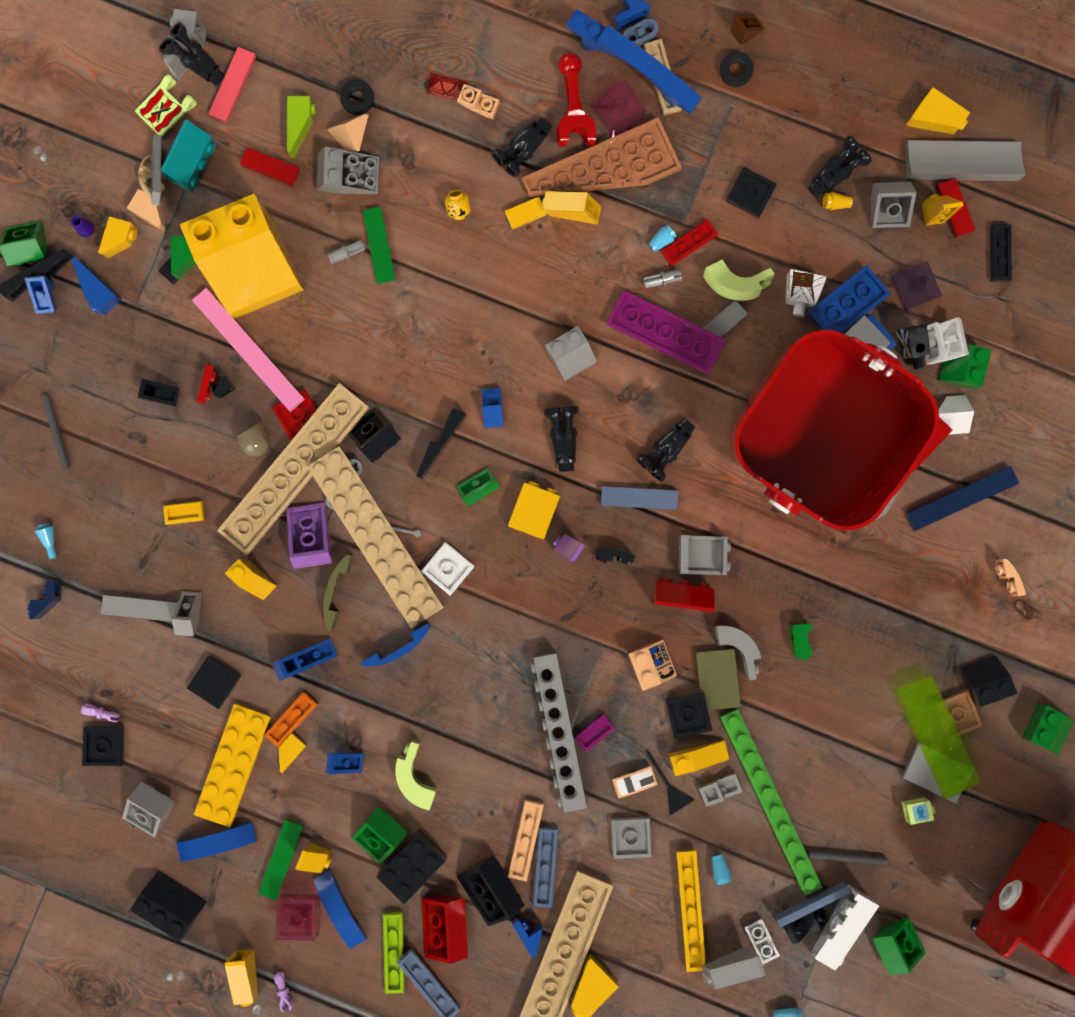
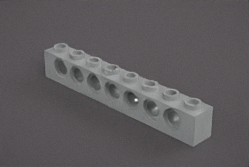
M555 652L535 656L534 661L531 662V668L533 673H537L538 678L534 683L536 692L541 694V700H538L540 712L544 711L545 719H542L544 731L548 730L549 738H546L547 749L552 750L553 757L549 758L551 769L556 770L557 775L553 777L555 789L559 788L560 796H557L559 808L563 807L564 813L585 809L587 806L557 654ZM545 669H549L552 672V677L548 680L543 679L541 676L542 671ZM547 689H554L556 696L552 699L545 696ZM557 708L560 714L558 717L552 718L549 715V710ZM561 727L564 733L562 736L556 737L552 733L553 729ZM558 747H565L567 749L566 755L559 756L556 753ZM563 766L571 768V772L568 775L561 774L560 769ZM572 785L575 791L572 794H566L564 788Z

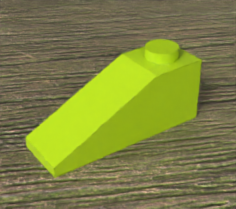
M287 96V153L290 158H295L313 123V115H316V104L313 103L310 96Z

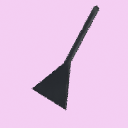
M647 751V756L667 786L669 812L672 815L694 801V799L669 784L653 756Z

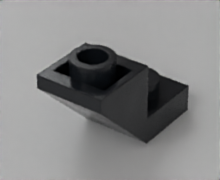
M819 908L783 927L792 944H798L807 933L820 931L829 919L823 908Z

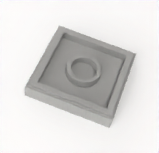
M650 817L611 818L613 859L652 857Z

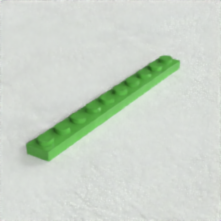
M735 709L720 716L803 894L806 896L823 888L739 710Z

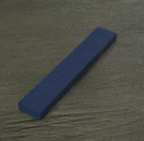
M1009 466L906 513V516L913 531H916L1019 484L1012 467Z

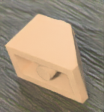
M138 189L127 209L137 217L165 232L167 228L161 204L159 203V206L152 205L151 198Z

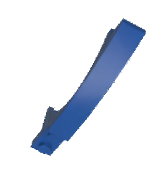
M576 9L566 23L567 29L582 37V49L585 51H602L628 63L647 77L665 96L671 106L675 107L677 105L691 114L702 97L640 46L609 25L607 27L601 25L578 9Z

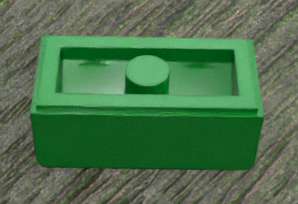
M486 468L456 486L465 504L470 506L499 489L500 486L490 469Z

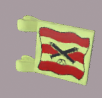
M169 74L163 78L161 84L135 110L158 135H161V138L187 111L197 105V102L190 95H187L182 104H180L167 91L176 85V81Z

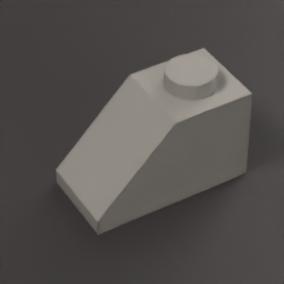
M182 591L172 616L175 635H195L200 618L202 597L200 592Z

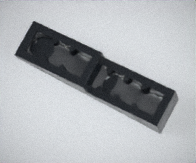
M62 249L0 283V293L8 300L14 302L28 289L25 277L45 275L50 279L74 256L67 250Z
M454 408L451 409L438 443L430 441L416 477L423 480L466 419V413Z

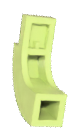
M720 260L706 267L703 277L708 285L719 295L732 300L745 301L759 297L761 290L771 284L774 272L769 268L753 277H739L728 269L723 260Z
M413 739L411 744L407 743L404 755L407 756H399L397 758L395 768L396 780L402 794L411 803L420 808L430 810L437 788L423 784L415 776L413 764L420 741Z

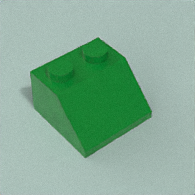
M42 220L6 227L0 239V252L7 266H19L29 261H41L45 258L48 250Z
M967 344L969 355L942 362L938 381L972 390L983 387L992 350Z
M1037 704L1022 739L1059 756L1074 720L1049 706Z
M378 807L351 839L381 864L399 845L408 832L401 824L394 821L386 811Z
M909 917L881 928L872 938L889 975L910 973L926 953Z

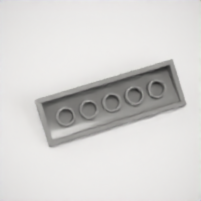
M908 140L906 143V180H951L956 178V180L1019 181L1026 175L1022 159L1021 142Z

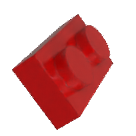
M207 364L205 366L196 403L204 405V402L210 399L212 390H208L210 382L214 383L216 372L213 371L214 366Z

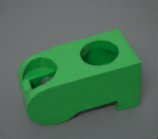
M812 623L789 625L793 655L801 660L809 659L812 655V648L809 645L808 632L813 631Z

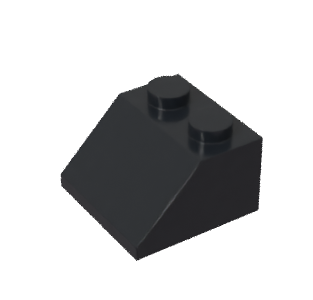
M376 408L364 416L348 434L371 463L381 458L387 450L395 446L402 439Z
M992 656L959 668L975 706L983 707L1017 694L1011 675L997 656Z

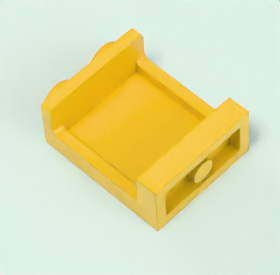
M529 481L528 484H523L508 527L544 540L560 496L557 495L558 491L547 488L545 491L539 488V484Z

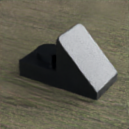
M141 379L137 398L175 407L180 388Z

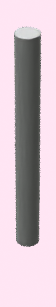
M49 395L42 396V401L62 469H68L70 465Z
M808 851V858L886 866L888 864L886 857Z

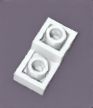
M762 919L744 927L757 955L760 956L762 965L780 956Z

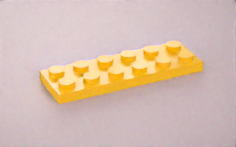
M237 703L233 705L194 815L229 828L232 827L272 716Z

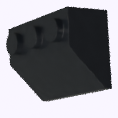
M493 855L482 859L457 876L488 927L511 919L525 906L520 895L512 886L510 879L505 875L499 862Z
M157 871L140 893L130 911L180 942L188 934L207 901L160 871Z

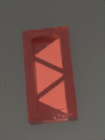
M431 73L426 91L428 94L457 100L463 85L468 84L466 81Z

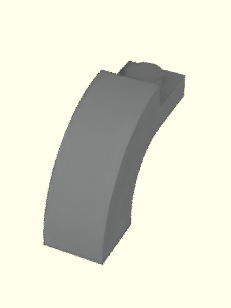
M714 625L717 645L734 646L742 655L746 679L756 680L759 668L758 664L754 663V660L761 659V655L755 642L745 632L737 628Z

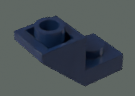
M46 581L44 586L46 599L30 600V604L27 607L29 619H41L61 600L62 581Z

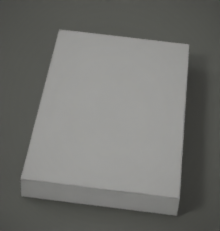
M917 742L902 774V778L957 804L972 768Z

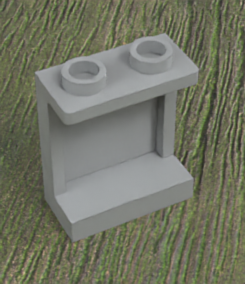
M680 535L678 574L727 575V571H730V560H727V552L731 550V542L728 541V537Z

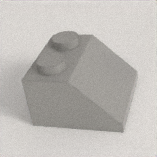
M911 182L873 183L870 198L872 228L910 227L917 193Z
M578 326L545 345V351L564 382L597 363L588 341Z
M141 782L127 798L122 818L155 838L171 813L175 801L168 795L156 791L153 786Z

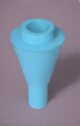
M49 523L37 526L38 530L34 532L43 546L46 547L49 559L56 558L54 526H49Z

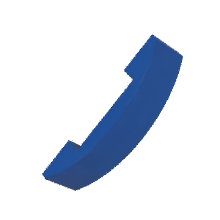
M428 623L412 632L411 635L414 641L385 658H382L380 652L362 661L360 663L361 666L383 665L404 656L424 639L431 625Z
M251 822L206 836L179 841L176 844L180 861L183 862L233 850L254 843L257 839L253 823Z
M330 869L315 877L313 881L322 904L348 948L351 949L367 940L360 923L356 922L339 890L340 886L332 870Z

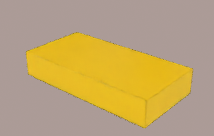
M540 197L505 211L512 230L544 217L547 213L542 210Z
M202 501L163 506L165 525L205 521Z

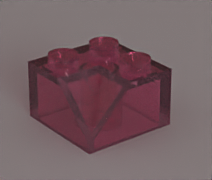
M626 79L609 88L592 106L612 138L644 119L645 115L643 105Z
M281 894L279 896L276 909L275 940L315 941L320 932L321 899L319 894Z

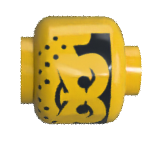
M462 190L450 191L445 197L446 212L449 217L462 220L470 213L469 196Z

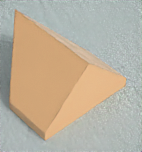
M369 115L356 116L327 130L346 151L358 152L360 151Z

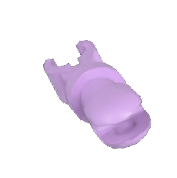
M85 703L80 712L84 715L96 716L98 719L105 718L111 722H118V717H120V714L117 712H109L103 707L97 708L89 703Z
M277 972L274 975V981L278 986L279 1006L283 1013L286 1010L285 1004H288L291 1011L294 1003L288 995L289 988L285 985L284 973Z

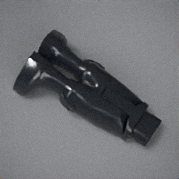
M181 22L175 24L170 31V35L174 39H165L161 43L159 51L163 55H177L181 58V63L185 68H189L195 74L205 79V81L217 86L224 77V73L219 70L220 66L207 54L201 44L190 40L185 25ZM175 40L186 46L189 53L184 51Z
M543 117L538 121H533L515 138L511 139L506 150L494 149L491 152L493 159L501 168L504 166L505 171L510 176L517 177L520 174L519 167L521 163L532 158L533 153L545 137L548 136L547 132L552 126ZM519 151L518 155L508 162L512 155Z
M847 136L844 139L842 152L839 155L830 157L829 162L812 179V183L807 187L816 198L822 193H827L843 180L849 179L854 168L867 166L872 162L870 154L866 150L861 149L850 162L844 166L842 165L848 157L859 149V144L854 137Z
M579 406L562 407L565 424L564 431H562L560 423V408L544 409V416L550 418L553 426L549 437L552 439L556 464H559V472L574 471L576 436L578 432L573 427V419L579 413Z
M684 418L680 423H676L659 440L655 441L653 450L649 454H638L635 458L642 468L648 470L654 460L663 453L660 461L649 470L650 475L662 482L666 478L664 472L666 465L677 460L678 454L691 438V433L696 427Z

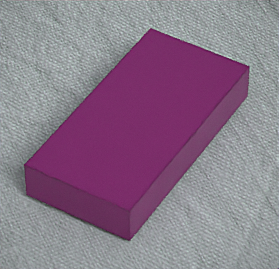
M603 713L576 734L574 739L586 753L616 728Z

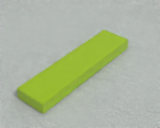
M384 912L385 994L405 993V973L396 963L404 955L403 912Z

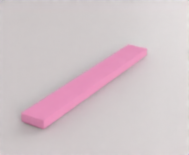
M207 288L192 300L290 412L305 400Z

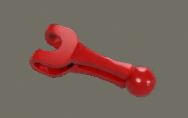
M573 52L563 54L558 61V69L565 76L567 112L561 118L556 128L558 147H566L569 133L576 132L582 135L586 146H594L596 142V123L590 116L584 113L578 90V74L581 71L582 62L580 57Z

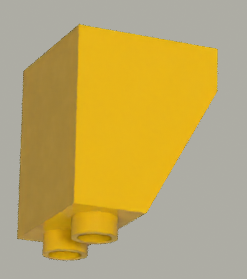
M255 193L180 224L194 261L227 313L234 319L304 290L276 222Z

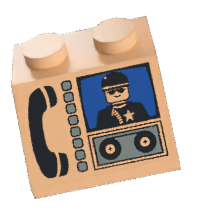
M664 640L627 653L642 691L660 685L677 676Z

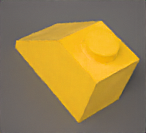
M109 216L98 253L105 258H110L132 246L133 241L137 238V227L131 222Z
M310 842L302 850L295 869L322 873L325 868H329L332 857H330L332 850Z

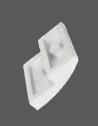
M957 317L940 324L936 322L927 325L931 351L930 355L925 356L927 365L969 355L961 318Z

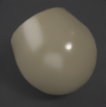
M262 421L236 435L241 451L249 457L262 456L270 447V437L265 431L266 426Z

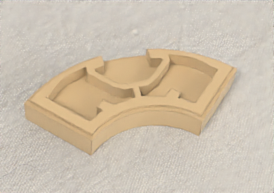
M148 154L140 163L138 180L144 193L151 198L152 156ZM161 182V192H162V191H164V189H165V185Z

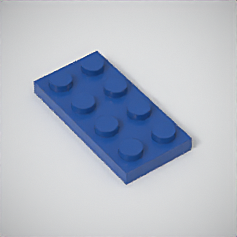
M866 265L810 309L807 314L820 330H833L843 333L891 295V293Z

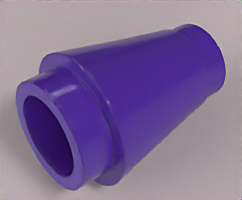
M74 216L71 219V224L79 236L88 237L93 234L94 224L91 220L79 216Z

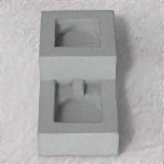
M735 772L700 787L699 791L706 807L724 801L725 798L742 793L743 788Z

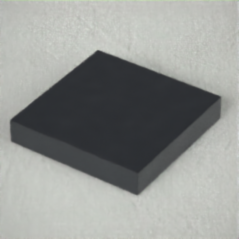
M743 167L725 202L759 219L777 184Z
M209 655L187 689L217 709H220L241 676Z
M704 692L666 699L674 738L713 731Z
M85 726L83 729L82 766H123L124 727Z

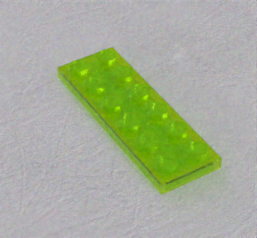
M929 674L895 689L942 797L946 799L981 784L933 676Z

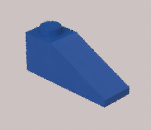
M73 257L71 260L84 297L90 303L89 307L96 314L100 312L106 316L121 299L76 257Z
M328 639L272 663L279 681H282L333 659L338 655L331 639Z

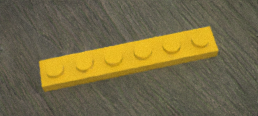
M695 849L676 851L686 971H703L702 966L706 964L697 853Z

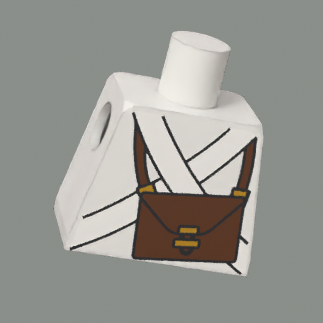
M794 269L787 273L786 304L794 305V316L804 317L805 309H812L816 305L826 281V276Z

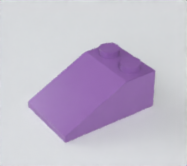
M325 503L287 508L289 559L293 568L331 564L332 554Z

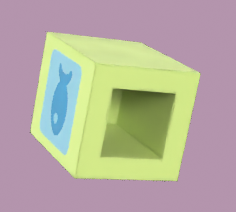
M923 797L901 802L905 821L913 825L934 820L935 808L930 800Z

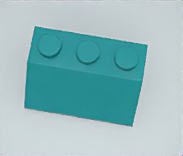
M185 120L160 171L172 184L193 192V189L199 184V177L202 171H205L207 168L210 154L212 155L215 151L216 142L209 134Z

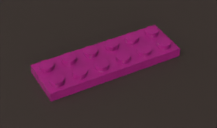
M624 290L606 323L607 326L709 375L726 342V339Z

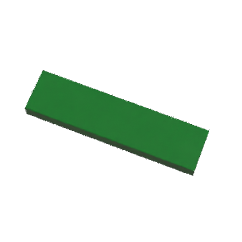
M377 207L363 210L377 285L394 282L396 278L382 208Z
M285 819L258 892L259 895L275 901L278 899L304 827L303 824Z

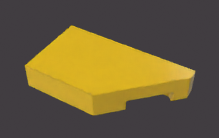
M291 733L279 747L281 773L289 767L307 746L294 733Z

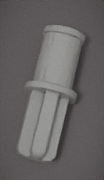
M359 240L347 246L342 245L343 247L327 254L330 262L334 264L346 258L350 259V256L364 251L365 245L362 240Z
M680 269L669 272L660 271V274L644 277L645 288L658 285L666 286L667 283L682 281Z

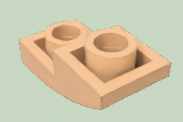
M464 84L457 103L480 115L494 119L500 100L482 94L481 90Z
M997 559L995 571L1000 579H1008L1006 586L1011 596L1026 595L1021 578L1013 565L1007 559Z

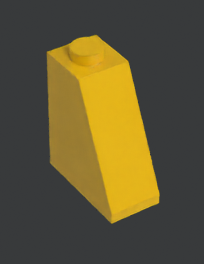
M932 87L906 125L954 135L958 129L962 131L968 123L966 118L970 112Z
M546 191L545 198L542 201V210L549 216L598 224L601 206L588 193Z
M238 559L225 573L240 588L262 600H265L277 587L250 560Z
M254 949L234 951L225 962L233 1004L247 1007L252 1005L258 997Z
M591 953L587 955L571 998V1011L576 1017H590L619 988L618 981Z

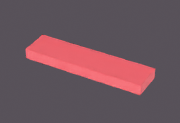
M240 47L237 48L208 113L210 117L224 123L228 122L257 57L255 53Z

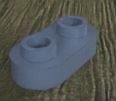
M651 18L645 19L627 28L623 35L628 39L633 37L635 39L633 42L640 46L656 37L658 23ZM650 29L652 32L647 33L645 30Z

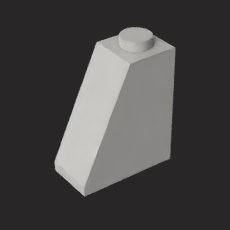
M744 948L702 966L704 982L714 989H720L766 975L760 956Z

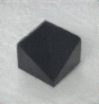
M222 375L219 383L212 388L213 395L219 399L235 390L232 382L225 375Z

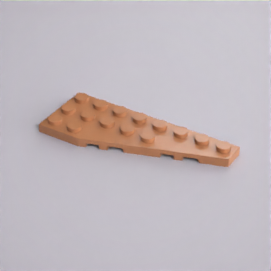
M658 117L521 178V181L528 196L535 197L545 196L546 191L585 192L645 186L680 171L682 166Z

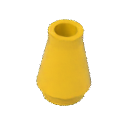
M831 191L824 194L822 201L823 208L828 211L851 208L853 203L852 197Z

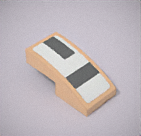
M651 766L612 779L618 798L658 785Z

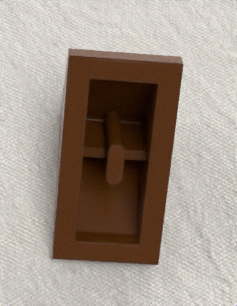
M755 14L737 15L730 29L740 45L765 30Z

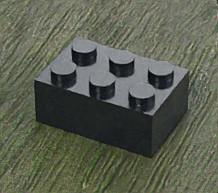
M419 829L378 872L376 878L405 904L445 863L447 856Z

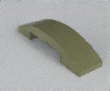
M346 555L338 563L326 587L324 619L327 630L330 631L335 630L339 611L332 610L340 576L341 573L349 574L353 560L352 555Z

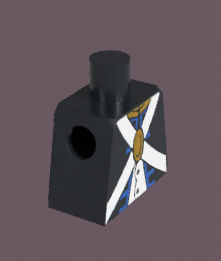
M927 324L896 330L903 359H911L913 369L924 368L923 356L931 354Z

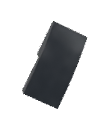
M600 549L594 551V555H597L596 559L605 564L607 561L612 562L614 556L617 557V561L625 565L628 562L633 563L636 557L619 550Z

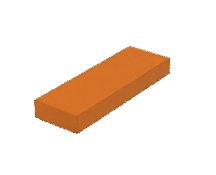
M303 691L264 735L279 748L318 703L308 693Z

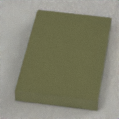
M735 649L695 652L700 693H705L708 710L741 707Z

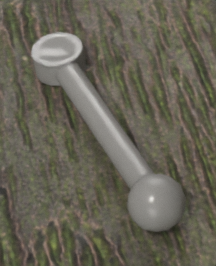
M392 526L395 531L412 534L417 538L421 536V531L419 530L412 531Z

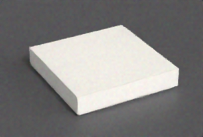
M445 542L421 572L451 596L475 566Z

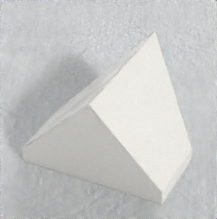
M966 395L945 397L944 402L939 408V417L953 429L949 435L970 432L974 410Z

